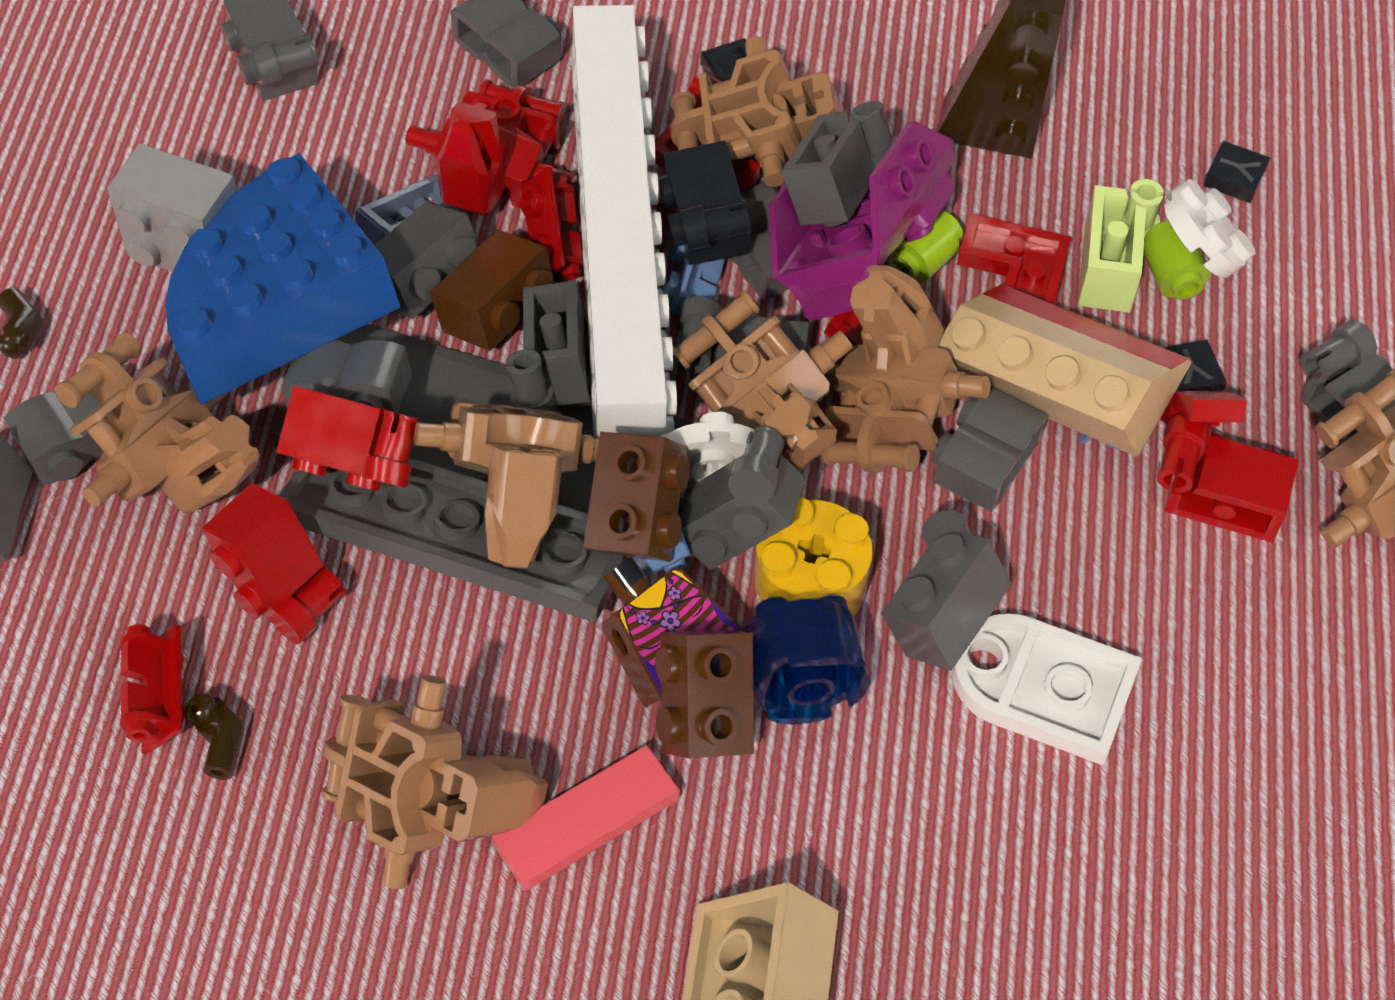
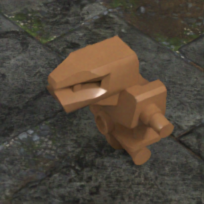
M753 36L745 42L747 57L736 61L730 80L712 84L707 73L699 74L702 107L694 109L696 104L695 97L689 92H678L671 97L670 105L674 110L675 117L670 126L671 137L678 150L725 140L731 162L753 156L763 169L764 183L769 187H778L785 181L781 172L785 159L792 156L817 117L822 114L844 112L829 75L817 72L791 80L780 52L775 49L766 51L765 40L762 37Z
M872 265L868 269L869 277L852 288L850 300L851 307L863 328L861 332L863 344L855 345L847 353L841 365L834 366L824 374L830 383L829 388L832 391H842L844 395L839 406H827L824 411V415L837 429V439L835 444L822 454L823 460L827 465H835L836 463L858 464L864 472L880 473L885 467L904 468L908 472H914L920 461L919 449L935 450L937 448L939 440L932 429L934 419L951 415L957 399H964L965 397L987 398L990 393L991 383L988 376L967 375L965 372H959L948 351L938 348L944 328L918 281L892 266Z
M743 290L739 293L740 297L716 316L712 317L708 314L700 320L703 326L675 347L673 345V354L683 367L688 370L691 367L689 364L717 343L725 355L688 384L689 388L694 394L698 393L712 412H726L732 415L735 424H741L754 430L757 427H768L780 433L783 437L784 445L787 443L792 450L786 456L783 453H780L779 456H783L800 472L836 442L837 429L824 415L817 403L829 393L830 383L824 374L836 366L835 362L854 347L839 330L822 345L817 344L807 353L804 349L799 351L781 329V321L776 315L771 317L739 344L735 345L727 334L755 313L757 315L761 312L751 297ZM818 419L823 426L819 427L815 420Z
M125 332L121 333L112 345L102 353H91L82 361L80 370L67 381L60 382L55 387L56 396L69 408H76L81 403V399L89 392L100 403L69 429L74 437L86 430L103 450L96 466L99 471L97 478L82 490V494L89 504L99 507L113 494H118L124 501H132L159 485L180 511L192 513L232 491L256 469L260 455L257 447L252 448L249 444L250 426L238 416L232 414L220 421L211 415L214 406L227 393L200 405L194 389L178 393L160 371L169 363L165 356L146 366L131 378L122 365L130 359L137 358L141 354V347L132 335ZM208 469L209 471L199 479L197 475Z
M1395 370L1388 372L1384 380L1366 393H1353L1345 400V408L1325 423L1320 422L1315 427L1320 439L1330 448H1335L1339 444V440L1354 429L1358 431L1321 460L1326 469L1339 472L1347 485L1340 496L1346 509L1339 513V518L1321 530L1324 540L1332 548H1337L1351 536H1358L1362 532L1386 539H1391L1395 536V405L1384 413L1381 410L1395 400Z
M457 402L452 406L450 422H443L442 425L417 422L414 432L415 446L440 448L441 451H447L448 455L454 459L455 465L488 475L484 507L488 559L503 564L504 567L527 569L529 564L535 563L540 543L556 516L561 475L577 471L578 463L590 464L591 461L596 462L599 439H594L592 435H582V422L573 417L563 416L557 411L518 408L504 404L486 405Z
M422 676L418 699L413 703L411 718L404 716L405 706L398 700L370 702V700L361 696L342 695L339 702L342 708L336 737L327 739L324 745L323 755L331 762L327 786L322 790V797L329 801L337 802L335 817L338 820L347 823L365 819L367 839L385 848L383 857L386 860L381 884L391 889L405 888L409 867L414 861L415 852L439 847L444 834L458 842L503 834L524 825L545 802L548 782L544 778L535 776L529 760L514 755H488L481 757L461 755L462 737L460 732L442 720L444 713L442 702L447 681L437 676Z

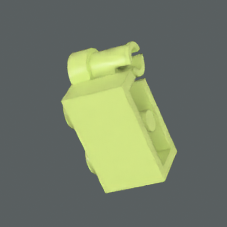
M1149 179L1136 181L1131 186L1130 198L1127 196L1126 189L1094 186L1084 227L1078 306L1131 312L1142 275L1144 237L1150 228L1160 223L1158 209L1164 197L1162 196L1164 190L1157 182Z

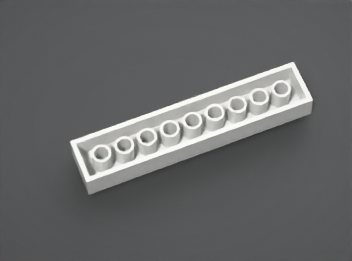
M634 5L573 6L572 82L594 439H599L600 431L659 437L674 431L673 416L666 415H676L677 413L676 382L670 381L669 372H664L672 371L673 369L672 337H666V330H661V327H669L668 294H663L662 289H657V286L665 285L664 252L659 253V248L654 249V245H661L662 243L661 212H656L655 209L650 207V205H658L657 173H652V171H647V167L655 166L654 135L644 134V129H651L652 126L651 98L641 97V93L648 92V62L638 61V57H645V27L635 26Z

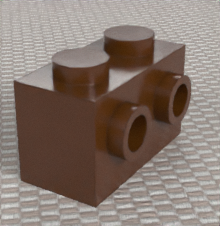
M497 229L432 289L430 295L442 332L491 351L523 320V288L554 284L555 279L545 246Z
M600 431L583 548L606 555L671 562L672 549L678 545L682 529L681 519L678 514L681 490L686 487L690 475V463L686 456L687 447L665 437Z
M726 629L661 632V647L656 654L655 668L657 676L661 681V708L656 717V730L658 738L662 742V753L688 759L754 754L753 632Z

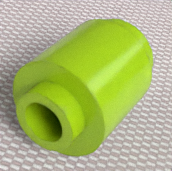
M941 210L937 218L932 222L933 228L928 234L915 241L907 242L903 239L900 245L888 256L890 266L918 281L919 284L925 283L958 252L959 243L963 240V230L960 224L951 214L944 210Z
M1169 220L1160 222L1150 228L1144 237L1145 246L1143 254L1161 294L1167 298H1177L1180 300L1189 299L1199 294L1211 274L1203 266L1206 261L1200 248L1191 253L1180 240Z

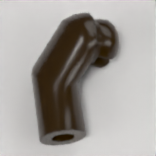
M11 287L0 294V309L8 317L2 327L4 332L0 335V352L11 359H17L24 354L25 349H31L35 345L44 329V321L25 295L18 288Z
M208 693L196 694L188 701L185 714L187 719L194 724L196 730L210 744L203 772L215 779H231L244 736L243 722L226 702L219 697H212Z

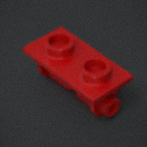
M546 167L522 186L521 209L526 216L529 241L546 247L553 274L559 272L561 280H574L580 277V269L583 268L579 232L562 230L561 226H573L577 223L574 188L572 184L567 182L566 176H553L552 167Z
M176 624L160 636L151 634L150 628L146 625H131L126 629V634L120 639L121 675L140 681V684L127 681L121 685L120 727L126 731L128 739L141 741V753L148 754L182 731L185 711L182 704L181 671L184 657L181 652V626Z

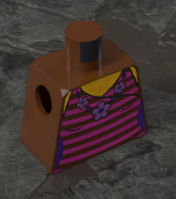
M629 557L603 577L624 606L601 623L602 629L635 692L645 707L661 699V681L657 676L655 668L656 654L661 647V632L722 629L744 631L740 624L682 569L674 567L652 584L633 558Z

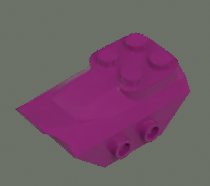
M916 121L908 122L869 176L870 188L850 220L837 226L828 227L823 224L801 225L786 183L782 186L768 205L772 279L786 286L800 303L806 318L813 321L853 311L850 303L852 288L869 277L868 269L872 265H883L888 256L900 245L903 239L907 242L915 241L932 230V222L950 202V196L956 187L948 172L954 161V140Z

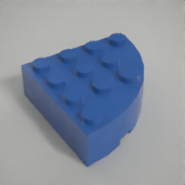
M300 153L271 163L266 171L233 193L205 229H198L189 238L171 274L165 302L168 333L200 405L401 308L384 257Z

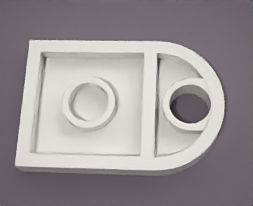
M999 614L990 616L953 668L952 679L957 695L963 704L979 718L1104 766L1142 658L1027 616ZM974 651H988L996 656L999 665L994 669L983 670L974 666L968 656Z

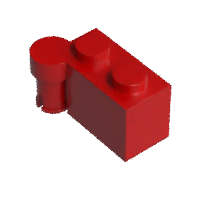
M293 386L276 453L294 457L292 468L324 477L328 467L348 472L345 483L379 491L382 482L407 488L413 465L408 464L414 441L415 426L417 422L420 423L421 419Z
M1176 415L1170 418L1163 437V446L1166 451L1161 469L1157 474L1158 483L1167 490L1170 488L1164 512L1274 543L1287 513L1299 459L1281 455L1272 449L1257 448L1228 440L1219 434L1211 433V428L1206 422H1190L1183 415Z
M254 483L245 488L201 528L213 548L209 553L212 562L225 576L232 579L238 589L233 595L240 607L255 619H258L261 615L270 619L275 628L295 644H300L317 628L315 621L339 598L346 595V590L341 587L343 585L341 581L331 571L323 568L324 564L288 500Z

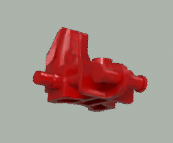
M486 79L482 83L479 93L467 91L463 96V102L457 103L451 109L450 118L448 117L442 131L435 129L430 131L411 125L405 136V143L407 145L423 149L427 154L434 155L439 191L443 202L483 215L492 212L503 191L510 197L512 206L521 208L522 186L546 167H552L553 176L564 175L567 177V182L572 184L574 189L576 186V174L559 170L555 165L543 161L546 154L555 155L560 148L559 126H561L565 118L567 105L562 101L557 103L533 96L532 88L519 84L513 90L493 84L491 80Z

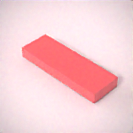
M645 745L541 806L521 827L503 834L493 835V845L524 892L680 800V790L650 748Z

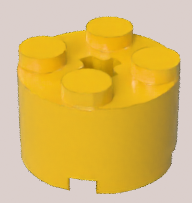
M799 498L792 525L756 545L754 589L756 595L759 596L765 606V612L773 621L792 631L815 634L827 631V626L837 624L843 620V624L855 617L866 597L872 560V543L867 522L863 517L853 514L840 505L822 500Z

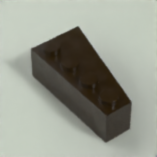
M998 0L987 25H984L977 38L973 51L969 58L966 57L961 66L958 78L945 95L936 132L953 139L954 144L1032 159L1066 0Z

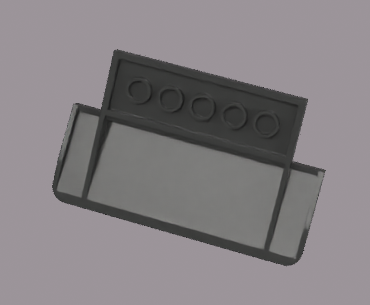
M366 324L335 339L350 345L366 340H384L405 346L412 377L399 413L421 419L420 423L442 425L443 422H450L452 406L457 402L513 406L510 396L514 388L506 365L371 324ZM591 391L590 402L557 407V412L563 416L573 417L583 423L582 435H592L594 438ZM287 409L274 431L276 448L278 446ZM673 416L674 430L694 424V422ZM413 441L408 464L413 465L407 488L382 482L379 491L345 483L348 472L328 467L325 477L297 470L279 495L288 500L305 530L595 623L613 591L603 577L629 558L606 555L583 548L595 470L594 461H591L590 464L578 463L577 471L561 475L556 516L540 543L535 563L529 564L527 569L504 567L503 564L488 559L484 519L488 475L455 465L454 459L448 455L447 451H441L440 448L415 446ZM680 498L678 512L680 510L683 498ZM692 553L684 558L687 567L683 571L687 575H689L696 559Z

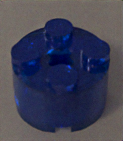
M827 595L820 599L810 598L789 601L783 597H771L763 600L756 606V617L742 631L753 632V708L757 712H759L760 708L766 710L768 720L780 724H806L833 717L830 707L846 699L850 708L865 696L870 686V677L854 616L848 609L847 601L844 597Z

